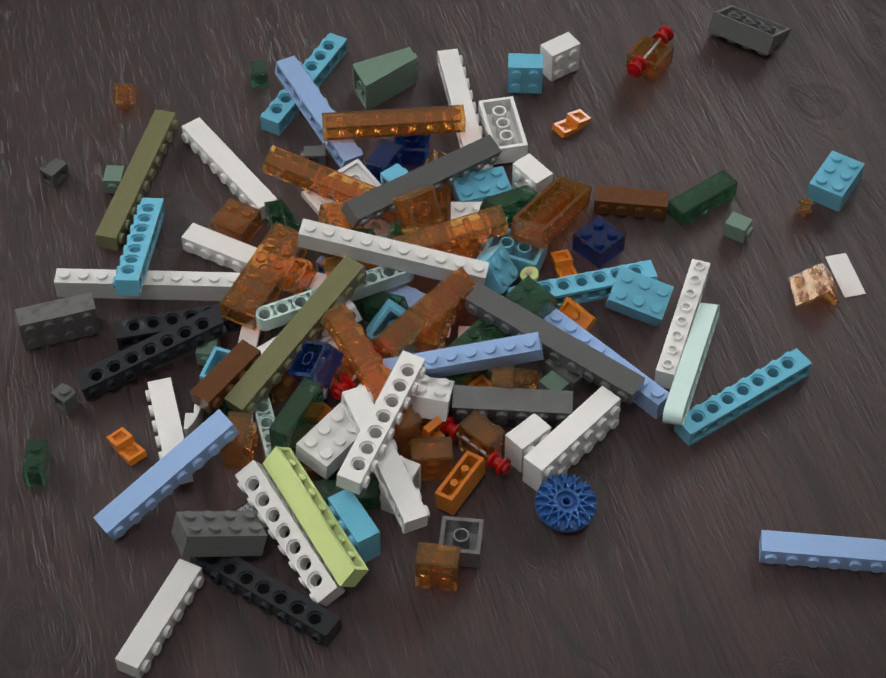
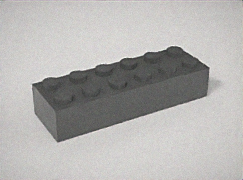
M453 385L452 415L458 423L476 421L478 424L496 422L498 425L516 423L518 426L535 413L548 425H555L557 427L573 412V391Z

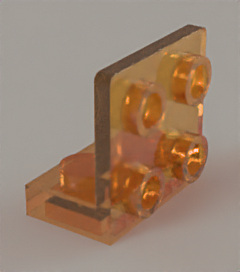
M823 263L789 278L795 305L798 308L821 297L828 300L832 306L839 303L832 274Z

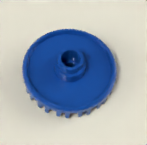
M560 473L557 477H555V474H553L552 478L549 476L547 481H543L542 485L539 486L535 497V509L539 518L545 525L555 531L572 533L582 530L592 521L597 509V496L594 495L595 491L592 492L590 490L591 485H587V481L585 483L580 481L581 476L576 478L575 474L572 477H569L568 473H565V476L563 473Z

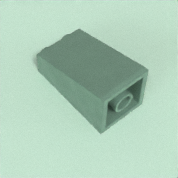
M410 47L352 64L354 91L366 111L373 109L417 83V76L419 75L417 69L418 56L416 53H413Z

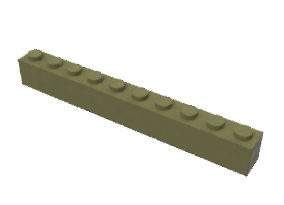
M155 109L95 234L97 247L119 251L121 244H124L127 231H130L134 214L137 215V205H140L145 193L149 191L150 182L154 180L156 170L161 166L162 157L167 153V146L173 140V133L178 129L179 121L176 119L175 112Z
M347 255L341 260L224 399L228 408L245 419L256 411L259 403L268 397L270 390L275 385L279 384L282 376L293 367L297 358L305 353L307 346L316 340L323 327L330 323L331 318L341 310L345 301L353 296L356 288L364 283L367 276L364 265Z

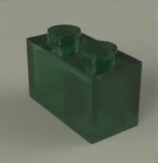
M27 440L22 467V476L26 487H46L51 455L47 440Z

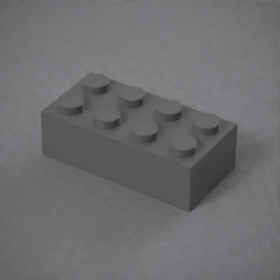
M250 510L176 512L171 531L182 557L262 556L267 534L256 512Z

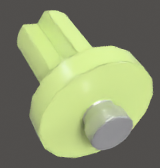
M532 266L525 267L520 273L521 280L526 284L537 282L539 277L537 268Z

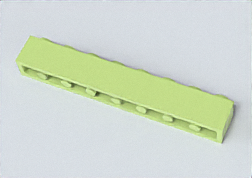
M276 446L263 462L268 475L273 479L277 489L285 498L286 504L291 508L297 521L300 522L305 530V534L314 544L315 550L324 560L336 583L340 587H355L369 569L291 448Z

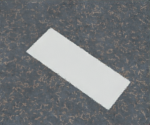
M846 253L825 257L845 298L866 294Z

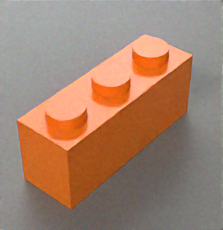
M468 450L465 452L435 492L436 507L438 509L455 515L485 475L484 457Z

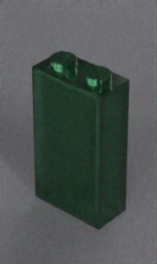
M304 377L269 427L271 452L276 446L289 447L293 453L296 451V443L308 433L324 409L322 383Z

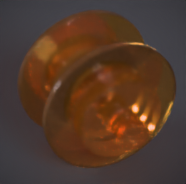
M805 195V198L797 200L800 205L795 209L799 210L798 213H802L801 217H805V214L813 212L810 206L815 203H812V200L808 199L809 196Z

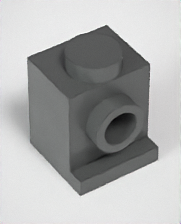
M322 143L320 146H304V151H301V162L304 161L305 169L326 168L325 143Z
M58 158L48 163L45 168H39L42 182L53 188H56L69 177L67 163Z
M61 383L51 392L54 407L67 417L82 405V402L77 399V392L66 384Z

